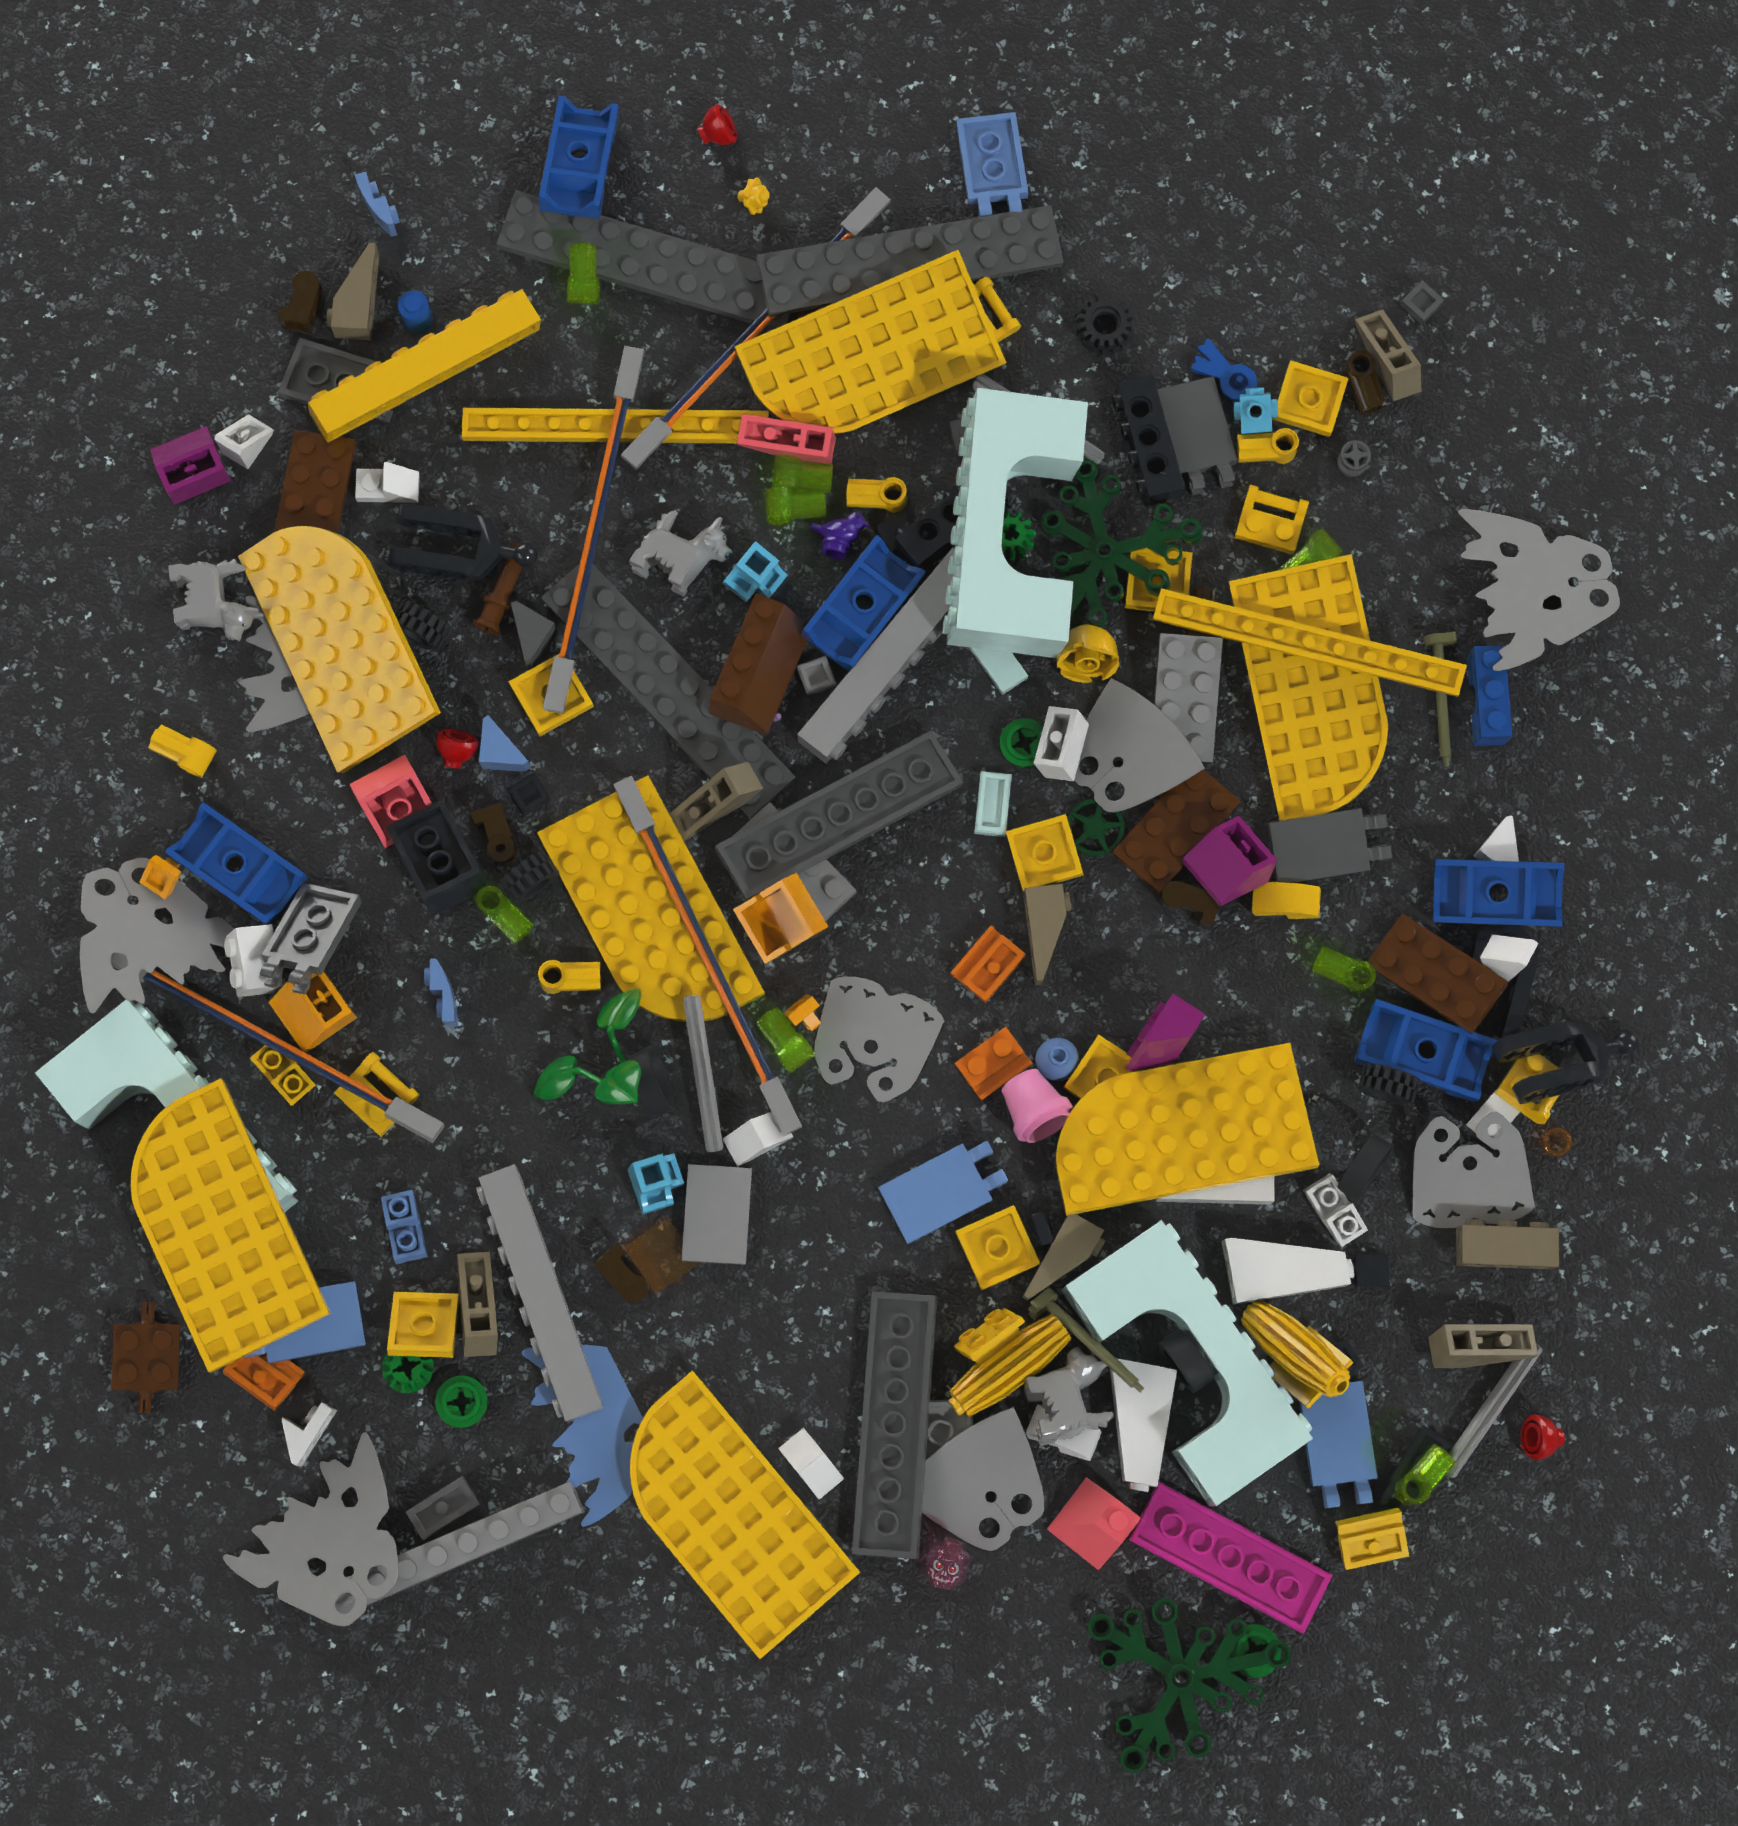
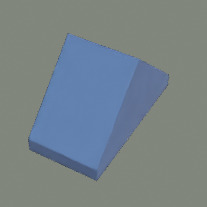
M489 715L484 717L479 763L482 769L527 772L531 768L528 760Z

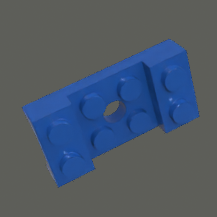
M565 96L558 97L539 193L540 211L600 219L612 143L615 141L619 119L618 104L612 103L602 111L577 108ZM575 150H583L587 155L582 158H576L571 153Z
M876 535L805 626L801 636L850 672L903 602L906 601L920 583L926 572L921 568L905 563L889 551L882 538ZM859 595H867L871 598L873 605L867 610L860 609L856 605V598Z
M204 802L199 806L194 823L181 840L168 847L165 851L170 858L211 885L265 925H273L296 895L301 885L308 879L298 868ZM234 856L242 857L244 861L243 867L236 872L229 871L227 868L229 859Z
M1435 859L1433 922L1562 927V885L1565 863ZM1497 883L1505 885L1508 890L1506 899L1501 902L1493 901L1489 895L1490 888Z
M1376 999L1371 1005L1354 1062L1361 1065L1368 1063L1374 1065L1381 1064L1384 1067L1390 1066L1393 1069H1400L1402 1072H1408L1417 1076L1421 1083L1444 1090L1445 1094L1475 1103L1481 1096L1482 1080L1488 1061L1493 1053L1491 1047L1498 1040L1475 1032L1471 1035L1460 1027ZM1421 1042H1429L1433 1045L1435 1049L1433 1058L1426 1059L1419 1054L1418 1047Z

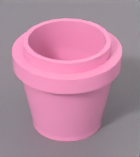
M1030 1069L1018 1074L1009 1080L1001 1091L1014 1123L1013 1132L1017 1139L1022 1142L1035 1143L1052 1136L1063 1128L1067 1117L1070 1116V1112L1073 1109L1069 1099L1061 1096L1038 1069Z

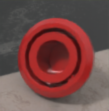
M715 104L707 111L702 126L698 127L700 137L706 144L712 142L724 146L737 141L738 135L735 124L727 110L719 104Z
M444 729L439 731L436 736L438 751L444 758L443 764L450 768H461L463 762L470 760L475 755L480 745L475 736L460 730Z
M1533 1414L1527 1417L1523 1423L1520 1439L1522 1448L1530 1459L1542 1460L1551 1456L1557 1448L1563 1446L1565 1436L1563 1430L1557 1428L1549 1418Z

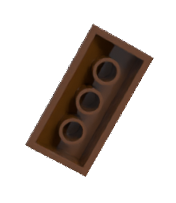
M755 594L710 697L709 714L768 735L807 643V640L801 636L807 624L785 604Z

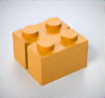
M797 872L778 881L760 892V894L733 909L765 964L828 928L827 923Z

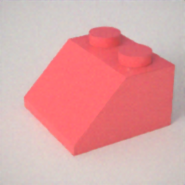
M406 755L395 759L350 784L359 804L385 848L394 844L386 829L387 826L432 804Z

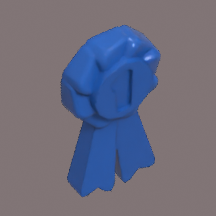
M1207 338L1204 345L1197 347V351L1207 360L1200 356H1195V364L1192 365L1190 371L1206 377L1214 376V379L1219 380L1222 394L1225 397L1238 402L1240 401V394H1246L1247 388L1257 387L1255 372L1243 364L1230 365L1210 339Z

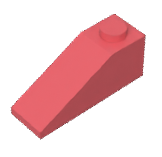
M742 414L737 445L800 463L831 467L836 436L831 427Z

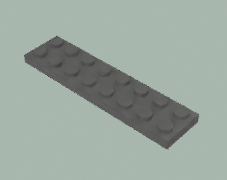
M931 730L717 844L715 850L743 898L747 901L778 881L796 872L797 874L802 873L962 786L963 781Z
M872 1292L852 1554L919 1559L937 1296Z

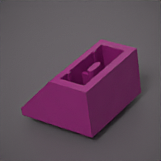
M207 426L150 449L156 470L166 493L174 505L231 481Z
M1237 816L1215 827L1183 858L1182 863L1219 906H1222L1268 883L1277 859L1242 818Z
M1172 994L1167 1004L1160 1001L1126 1054L1131 1057V1060L1125 1069L1134 1072L1173 1065L1205 1014Z

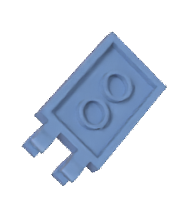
M1016 112L956 119L968 205L977 204L978 217L992 215L990 202L1007 201L1008 212H1022L1020 199L1028 198V187Z
M988 1141L979 1144L968 1152L962 1143L878 1187L907 1245L991 1202L993 1199L989 1192L1008 1182L1003 1169L982 1180L974 1163L993 1154Z
M355 1281L319 1287L331 1312L330 1315L244 1358L267 1354L269 1364L365 1346Z
M1363 1381L1349 1382L1348 1389L1342 1395L1336 1397H1328L1322 1394L1309 1409L1299 1402L1300 1413L1304 1415L1312 1427L1309 1433L1313 1439L1305 1444L1311 1486H1321L1324 1508L1340 1507V1498L1336 1484L1353 1482L1356 1504L1372 1503V1492L1368 1480L1377 1479L1378 1477Z

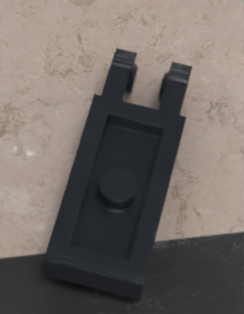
M1422 1425L1388 1478L1389 1483L1383 1489L1376 1503L1384 1507L1390 1501L1395 1489L1399 1487L1406 1494L1395 1508H1399L1403 1516L1414 1498H1418L1451 1443L1425 1425Z

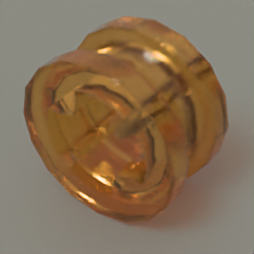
M1560 1127L1552 1128L1543 1135L1541 1140L1542 1148L1549 1156L1560 1157L1570 1150L1572 1138L1565 1129ZM1557 1135H1561L1563 1137L1561 1143L1565 1142L1564 1148L1559 1147L1556 1150L1550 1148L1549 1145L1552 1142H1548L1549 1136L1554 1138Z

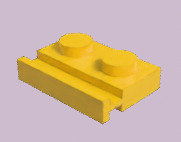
M1399 1508L1335 1521L1342 1563L1345 1570L1409 1557L1406 1534L1402 1522V1512Z

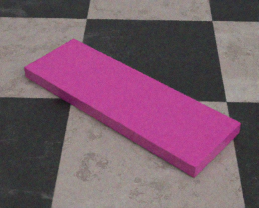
M1159 1481L1158 1486L1154 1487L1140 1515L1141 1519L1128 1538L1129 1541L1301 1634L1305 1633L1333 1576Z

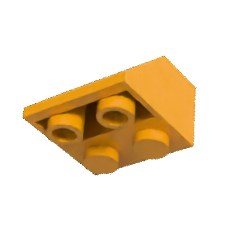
M325 970L321 975L312 973L310 987L305 995L294 993L292 989L295 983L287 981L268 1002L300 1049L305 1053L357 1018Z

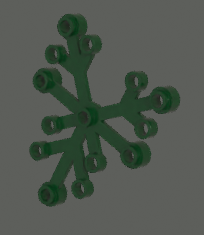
M1083 459L1081 466L1075 474V479L1083 486L1086 498L1080 496L1075 487L1065 486L1060 491V499L1065 506H1073L1090 516L1095 538L1068 524L1064 515L1057 510L1046 512L1041 518V526L1046 535L1050 537L1063 535L1087 549L1073 554L1063 551L1058 552L1053 557V565L1057 571L1066 572L1071 567L1090 563L1085 572L1059 578V580L1073 581L1071 616L1086 595L1090 609L1088 613L1089 622L1091 625L1101 628L1108 620L1107 614L1101 605L1095 580L1102 568L1106 581L1105 595L1109 601L1118 602L1124 596V590L1118 582L1115 566L1144 581L1147 591L1151 595L1158 597L1161 588L1170 589L1168 574L1160 569L1151 571L1123 554L1147 548L1165 558L1169 565L1175 566L1183 560L1182 549L1178 545H1167L1165 543L1181 540L1187 545L1197 544L1203 537V528L1197 519L1186 518L1179 523L1178 527L1163 530L1165 525L1173 520V511L1169 505L1160 504L1155 508V518L1143 536L1119 542L1108 537L1102 513L1112 497L1120 492L1121 483L1117 476L1107 475L1102 480L1103 488L1098 495L1095 485L1099 478L1098 467L1094 461ZM1083 467H1090V473L1086 475L1080 473ZM1115 481L1117 486L1114 489L1106 488L1107 483ZM1067 492L1075 494L1071 500L1064 499V495ZM1162 510L1169 512V516L1165 519L1158 517L1159 512ZM1052 517L1058 519V523L1054 526L1047 524L1048 520ZM1193 525L1196 529L1193 533L1188 534L1184 531L1185 527ZM1102 547L1110 548V552L1107 555L1099 553ZM1171 551L1179 553L1176 559L1168 558V554ZM1060 558L1068 559L1067 564L1064 566L1057 565V561ZM1158 576L1163 579L1159 585L1151 583L1154 577ZM1113 587L1120 589L1119 594L1116 596L1109 595V590ZM1096 613L1103 614V619L1100 622L1092 620Z
M1161 1598L1153 1604L1152 1616L1158 1624L1162 1625L1171 1661L1169 1662L1147 1648L1141 1626L1143 1616L1139 1610L1129 1609L1123 1616V1622L1129 1628L1131 1637L1115 1628L1112 1618L1107 1614L1098 1613L1092 1616L1088 1623V1632L1091 1637L1099 1641L1109 1639L1123 1648L1117 1651L1113 1649L1102 1651L1099 1661L1103 1668L1111 1670L1118 1664L1141 1659L1165 1674V1681L1168 1686L1153 1712L1136 1716L1124 1714L1117 1718L1115 1726L1121 1735L1127 1736L1132 1734L1134 1730L1143 1728L1134 1745H1128L1121 1752L1120 1762L1122 1767L1130 1773L1142 1771L1147 1762L1145 1751L1154 1736L1157 1741V1757L1162 1761H1170L1174 1758L1176 1748L1170 1741L1165 1717L1178 1695L1188 1729V1734L1185 1738V1749L1193 1757L1201 1758L1206 1756L1211 1749V1739L1205 1731L1201 1730L1192 1692L1211 1703L1213 1708L1220 1713L1227 1712L1231 1708L1232 1701L1226 1692H1217L1200 1680L1214 1677L1243 1695L1249 1704L1257 1705L1264 1698L1262 1688L1257 1684L1247 1683L1231 1672L1269 1664L1274 1668H1283L1291 1660L1289 1646L1283 1641L1275 1640L1270 1642L1265 1650L1228 1659L1238 1640L1247 1633L1246 1623L1242 1619L1234 1618L1229 1621L1227 1625L1228 1632L1210 1663L1196 1666L1206 1647L1212 1645L1215 1640L1213 1629L1208 1626L1199 1627L1195 1633L1196 1640L1186 1657L1183 1658L1174 1622L1178 1616L1177 1605L1169 1598ZM1168 1605L1171 1608V1615L1166 1618L1161 1617L1158 1612L1160 1606ZM1134 1612L1138 1614L1140 1618L1138 1624L1130 1625L1127 1622V1615ZM1099 1620L1105 1621L1108 1625L1107 1630L1103 1633H1099L1095 1629V1623ZM1235 1622L1241 1623L1244 1627L1240 1635H1235L1231 1632V1625ZM1202 1630H1208L1211 1633L1212 1637L1209 1642L1204 1643L1200 1641L1199 1633ZM1276 1647L1284 1651V1656L1280 1660H1275L1271 1656L1272 1650ZM1106 1653H1112L1115 1656L1116 1661L1113 1665H1106L1103 1662V1656ZM1180 1670L1185 1671L1188 1675L1187 1681L1184 1683L1177 1682L1175 1679L1176 1672ZM1251 1688H1256L1260 1691L1258 1700L1252 1701L1248 1698L1247 1693ZM1225 1696L1228 1699V1705L1225 1708L1217 1707L1215 1704L1217 1697ZM1122 1719L1131 1721L1132 1727L1129 1731L1120 1729L1119 1722ZM1194 1737H1201L1204 1740V1746L1201 1749H1195L1192 1746L1191 1741ZM1164 1744H1168L1172 1748V1753L1167 1757L1162 1756L1159 1748ZM1129 1753H1138L1140 1761L1137 1764L1129 1763L1127 1760Z

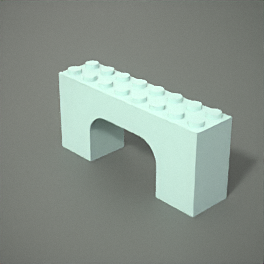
M977 388L973 398H968L967 407L963 408L961 427L966 428L964 438L961 437L958 452V455L963 456L956 475V485L961 487L959 496L955 497L953 515H958L956 526H953L951 532V544L955 545L953 556L949 558L948 574L953 575L951 586H947L945 604L950 605L948 616L945 615L943 621V634H947V645L1057 658L1069 641L1073 581L1024 575L1014 570L1008 564L1001 546L1006 484L1008 480L1022 475L1072 481L1083 462L1088 402Z
M127 1000L123 1001L35 1072L73 1121L89 1130L123 1102L135 1095L153 1094L166 1108L175 1100L210 1084L200 1075L196 1076L194 1074L198 1068L187 1055L184 1056L180 1050L175 1051L174 1048L178 1044L172 1036L160 1026H155L159 1022L155 1015L147 1007H144L143 1004L138 1002L135 1005ZM247 1130V1132H248V1134H249V1136H250V1138H251V1141H252V1143H253V1145H254L255 1143H257V1140H256V1139L253 1137V1135ZM258 1148L256 1150L280 1204L284 1212H286L298 1202L293 1195L297 1189L286 1176L283 1177L281 1173L276 1174L273 1171L277 1165L266 1152Z
M1161 1220L1070 1282L1061 1292L1092 1337L1099 1343L1136 1317L1143 1314L1156 1313L1174 1321L1201 1352L1219 1385L1222 1395L1221 1410L1211 1425L1172 1451V1454L1207 1505L1218 1506L1313 1438L1309 1433L1312 1427L1303 1414L1297 1415L1290 1406L1293 1400L1283 1386L1279 1388L1276 1386L1271 1378L1274 1372L1264 1359L1258 1360L1252 1351L1255 1345L1245 1331L1240 1333L1233 1322L1236 1321V1317L1226 1304L1221 1306L1214 1295L1218 1292L1212 1282L1207 1277L1202 1279L1196 1270L1199 1264L1189 1250L1183 1252L1177 1243L1180 1237L1170 1223L1165 1226Z

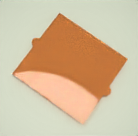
M668 1218L650 1230L644 1229L640 1237L624 1247L655 1294L672 1282H679L681 1276L699 1265L698 1262L682 1261L683 1239Z

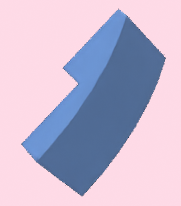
M366 172L355 174L362 198L371 215L391 237L396 236L397 232L394 224H398L400 221L395 205L389 206L386 196L380 197L376 181L370 182Z
M430 959V968H425L424 984L425 987H429L433 995H442V999H437V1018H442L445 1026H458L457 1005L451 983L438 960Z
M413 1190L381 1197L395 1263L400 1264L428 1257Z

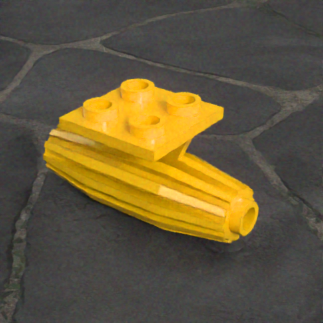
M1263 1300L1254 1301L1251 1305L1247 1306V1309L1242 1314L1241 1322L1260 1348L1274 1360L1270 1365L1274 1372L1271 1378L1280 1386H1283L1287 1392L1307 1409L1322 1394L1328 1397H1336L1342 1395L1348 1389L1350 1375L1347 1369L1353 1362L1311 1326L1306 1328L1291 1315Z
M1005 1308L1002 1310L996 1309L984 1318L985 1323L977 1329L971 1328L960 1335L958 1338L959 1342L953 1347L958 1353L976 1363L949 1391L952 1398L948 1402L958 1416L964 1413L967 1417H970L1003 1400L1023 1385L1026 1377L1035 1376L1053 1360L1071 1340L1070 1334L1054 1314H1050L1019 1330V1326L1025 1322L1021 1316Z

